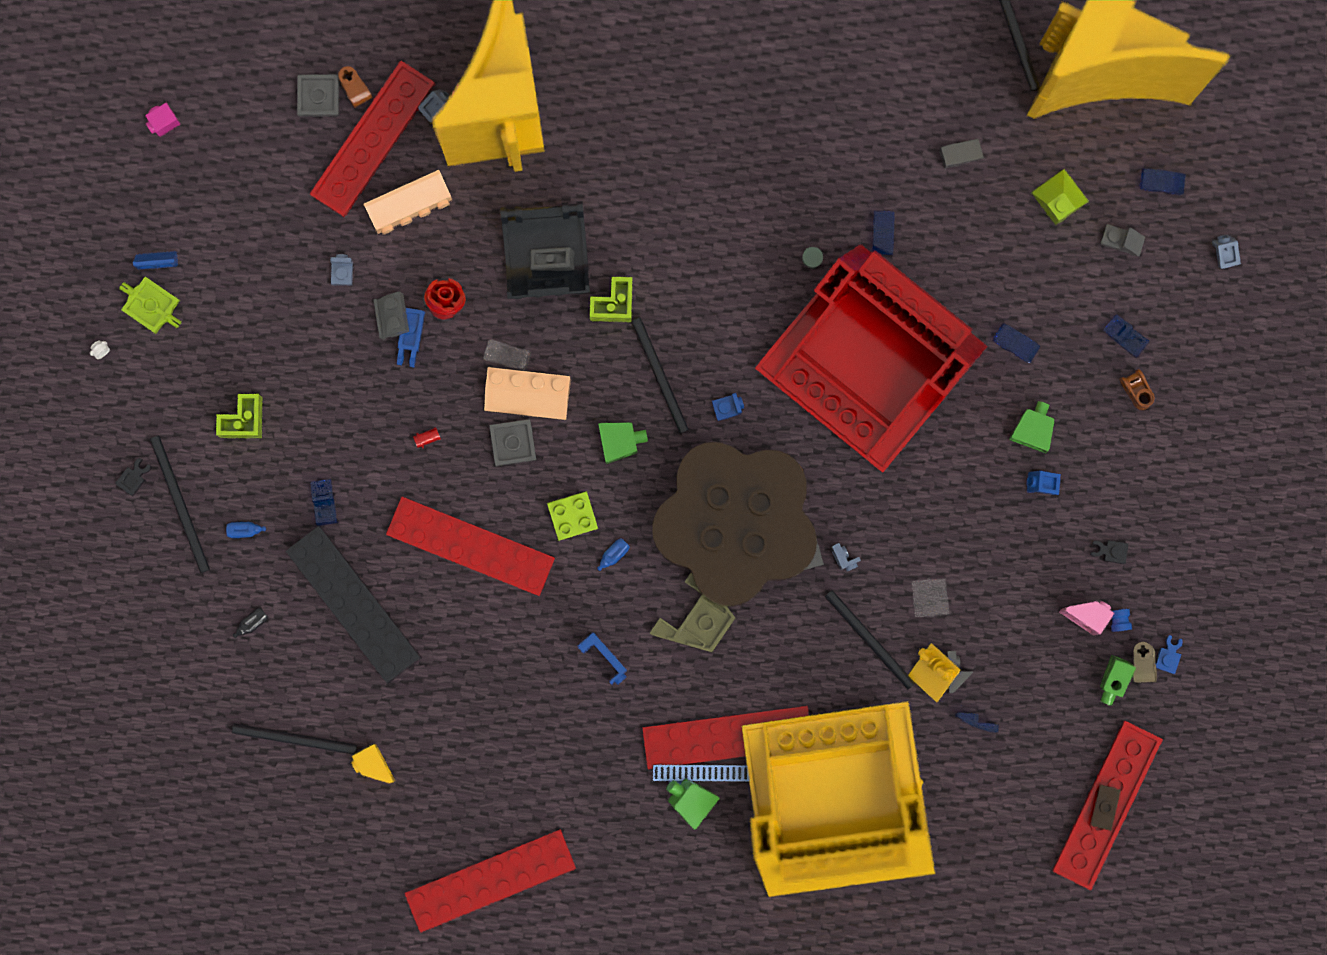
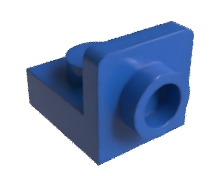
M736 393L712 401L717 421L741 415V409H744L742 398L737 397Z
M1044 471L1029 472L1026 481L1027 492L1059 495L1061 474Z

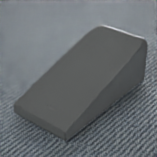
M979 139L940 147L939 149L944 169L984 159Z
M571 247L531 250V270H574V250Z

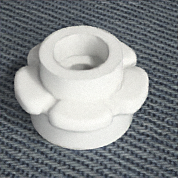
M96 341L92 344L90 355H94L96 359L104 357L110 351L107 342Z

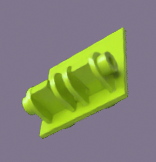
M587 491L547 503L559 541L598 529Z

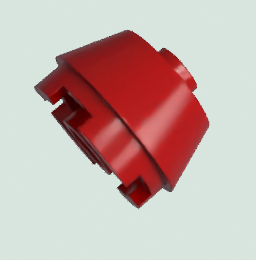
M449 278L448 281L442 280L437 282V280H434L428 286L424 295L425 303L431 314L439 319L454 317L463 308L466 299L462 286L457 281Z

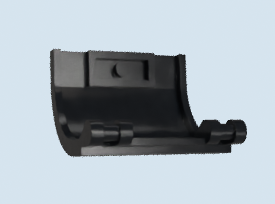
M576 201V204L564 202L562 206L521 209V206H515L514 209L500 208L508 299L540 298L550 295L562 296L564 294L590 292L583 201ZM571 247L574 250V270H531V250Z

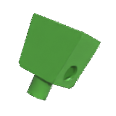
M1038 401L1035 411L1025 410L1009 440L1047 453L1050 449L1054 418L1046 416L1050 405Z
M599 423L606 464L636 454V444L648 442L646 430L634 432L632 423Z
M1111 655L1100 687L1104 690L1101 702L1112 706L1116 695L1123 697L1136 669L1131 662ZM1113 681H1118L1117 685L1111 686Z
M687 778L681 784L672 780L667 786V791L672 794L668 802L685 822L694 829L698 827L719 800V797L713 792Z

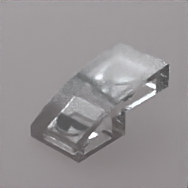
M489 340L483 359L516 370L526 371L531 352L505 343Z

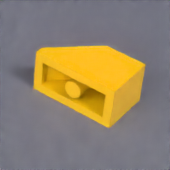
M377 744L352 756L354 761L351 763L357 773L360 772L361 775L387 783L395 782Z

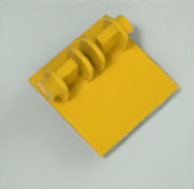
M931 643L926 650L922 648L918 652L920 659L909 673V677L932 699L938 702L961 669Z

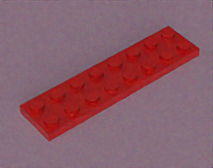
M400 61L319 179L310 196L345 218L418 111L419 105L435 86V82Z
M401 497L386 533L387 536L537 596H540L555 560L552 556L404 497Z
M808 706L643 727L648 769H653V765H683L744 757L746 753L742 726L809 716Z
M1123 721L1053 867V872L1089 890L1092 889L1163 739L1127 721ZM1099 785L1121 790L1111 831L1090 826Z
M560 829L406 892L405 896L421 933L576 869V866Z

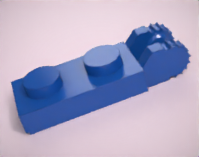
M406 308L409 332L399 336L397 365L402 366L404 350L411 351L410 367H415L425 311Z

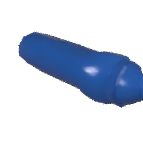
M250 521L231 522L226 527L227 537H252L261 531H266V527H261Z
M622 538L616 540L604 552L600 566L597 569L601 571L602 568L616 564L628 552L630 546Z

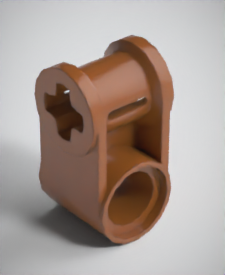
M346 66L340 70V83L354 108L372 98L371 93L354 68ZM345 75L351 76L352 80L348 81V79H345Z
M1140 369L1135 370L1134 374L1126 378H1120L1121 385L1137 409L1145 410L1153 404L1154 393ZM1145 395L1148 398V404L1141 403L1139 396Z

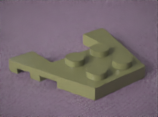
M690 573L685 583L701 593L694 582L692 573ZM702 595L678 630L660 618L649 634L713 652L735 617L728 607L714 604Z

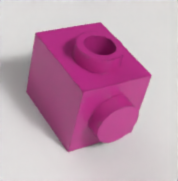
M167 103L160 107H153L145 115L149 121L146 123L152 134L156 132L159 137L180 125Z

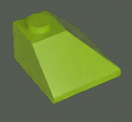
M1065 169L1032 192L1055 225L1089 202Z

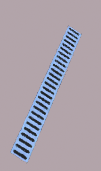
M653 765V781H683L686 778L691 781H749L748 767L742 765Z

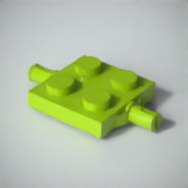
M144 277L142 282L135 288H132L126 282L122 283L127 289L122 286L119 289L129 295L126 304L121 309L123 312L155 334L166 322L175 328L179 327L181 321L172 315L173 310L180 302L179 299L147 277Z

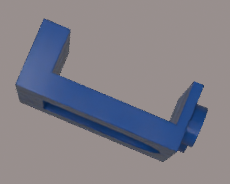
M592 633L578 648L585 654L595 645L619 672L610 681V684H620L627 677L625 675L627 670L600 639Z

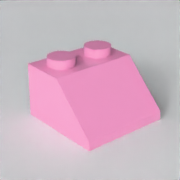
M1100 601V603L1091 602L1070 606L1059 611V613L1093 636L1101 634L1114 615L1110 611L1111 607L1103 601Z

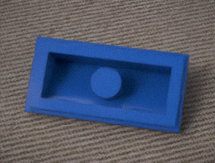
M176 251L137 254L133 261V266L138 270L177 267L178 265Z

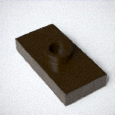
M1099 785L1090 826L1112 830L1121 790Z

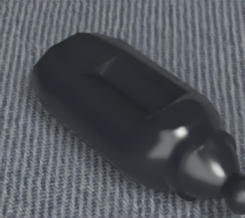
M261 607L255 609L240 622L236 633L233 634L234 638L252 633L267 621L268 616Z

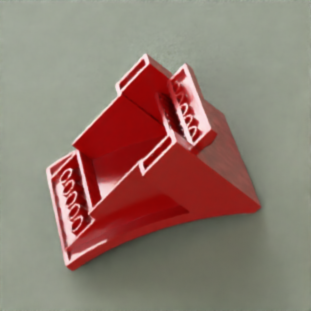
M860 244L836 261L814 291L817 294L776 341L755 369L883 473L988 346L971 333L972 328L878 252L873 251L871 253Z

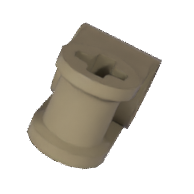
M1140 642L1134 647V666L1136 667L1133 673L1134 682H1156L1155 649L1146 642ZM1144 647L1149 651V653L1145 654V657L1140 654Z

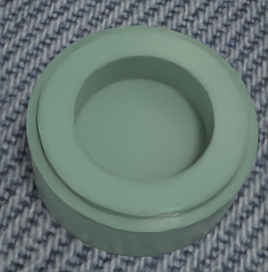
M816 247L806 249L802 256L804 265L808 268L819 267L823 261L821 250Z

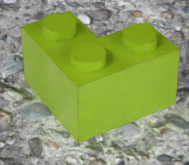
M612 277L611 297H590V321L631 322L632 277Z
M238 394L237 415L217 414L216 435L220 438H262L263 397L259 394Z

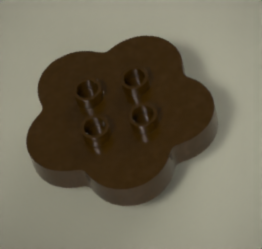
M709 442L696 446L686 454L679 466L677 492L660 506L654 517L652 533L657 550L670 563L690 570L701 594L709 601L720 606L733 607L742 605L753 599L767 581L787 580L799 575L809 566L817 548L815 529L803 512L807 482L801 466L788 454L776 450H762L750 455H744L734 447L719 442Z

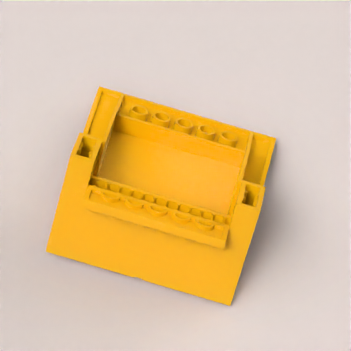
M512 0L493 1L483 38L468 71L452 97L433 119L434 128L448 166L507 157L509 166H513L514 172L523 171L520 155L544 152L522 14H515Z
M1087 0L1082 11L1062 2L1039 44L1043 46L1044 50L1050 53L1056 52L1057 54L1027 116L1035 119L1062 108L1108 99H1159L1190 105L1226 64L1230 55L1199 49L1186 43L1189 34L1132 8L1135 3L1134 0Z
M908 702L742 726L755 818H751L754 853L769 897L935 874Z

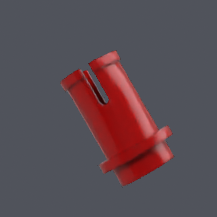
M436 427L421 434L416 433L417 435L413 436L417 448H424V445L441 440Z

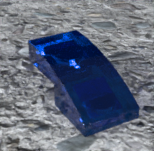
M1142 169L1140 189L1157 193L1166 192L1182 195L1184 194L1186 174L1165 170Z
M874 211L872 253L876 251L879 254L893 255L894 211Z
M1117 314L1104 329V332L1135 358L1149 344L1147 338L1134 330L1131 324Z
M1005 323L1001 325L992 340L1026 363H1031L1040 348L1039 344Z
M331 479L310 482L316 525L322 526L338 523Z
M955 713V717L971 727L998 733L999 724L978 723L979 714Z

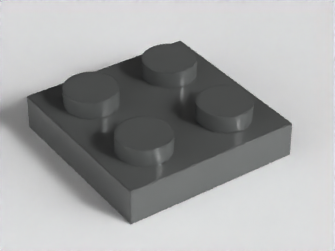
M298 75V117L339 116V75Z
M530 419L489 425L496 467L537 461Z

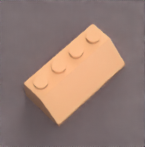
M437 170L366 202L364 206L377 233L387 234L394 230V226L399 224L401 226L407 225L416 216L424 217L431 213L430 210L436 207L442 209L448 206L452 198L440 171Z
M488 367L484 411L566 420L571 378L570 376Z

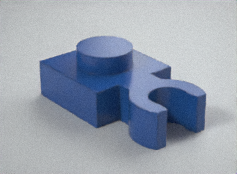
M1168 635L1165 640L1167 648H1160L1156 659V668L1175 674L1181 654L1176 653V650L1182 646L1183 641L1178 639L1177 644L1172 645V636Z

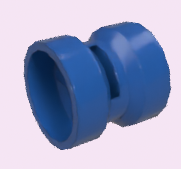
M1130 609L1112 611L1114 615L1111 618V632L1132 630V623L1129 622Z

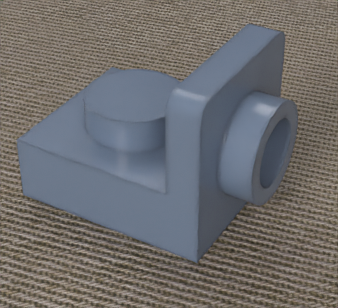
M444 90L432 91L419 105L418 109L431 123L451 97Z
M1222 235L1218 239L1212 240V245L1216 247L1219 268L1223 269L1241 264L1238 241L1230 235Z
M337 254L336 257H331V285L352 286L353 260L344 254Z
M840 543L830 547L840 570L846 569L848 572L858 567L857 563L861 561L860 557L848 562L849 554L845 546L841 547Z

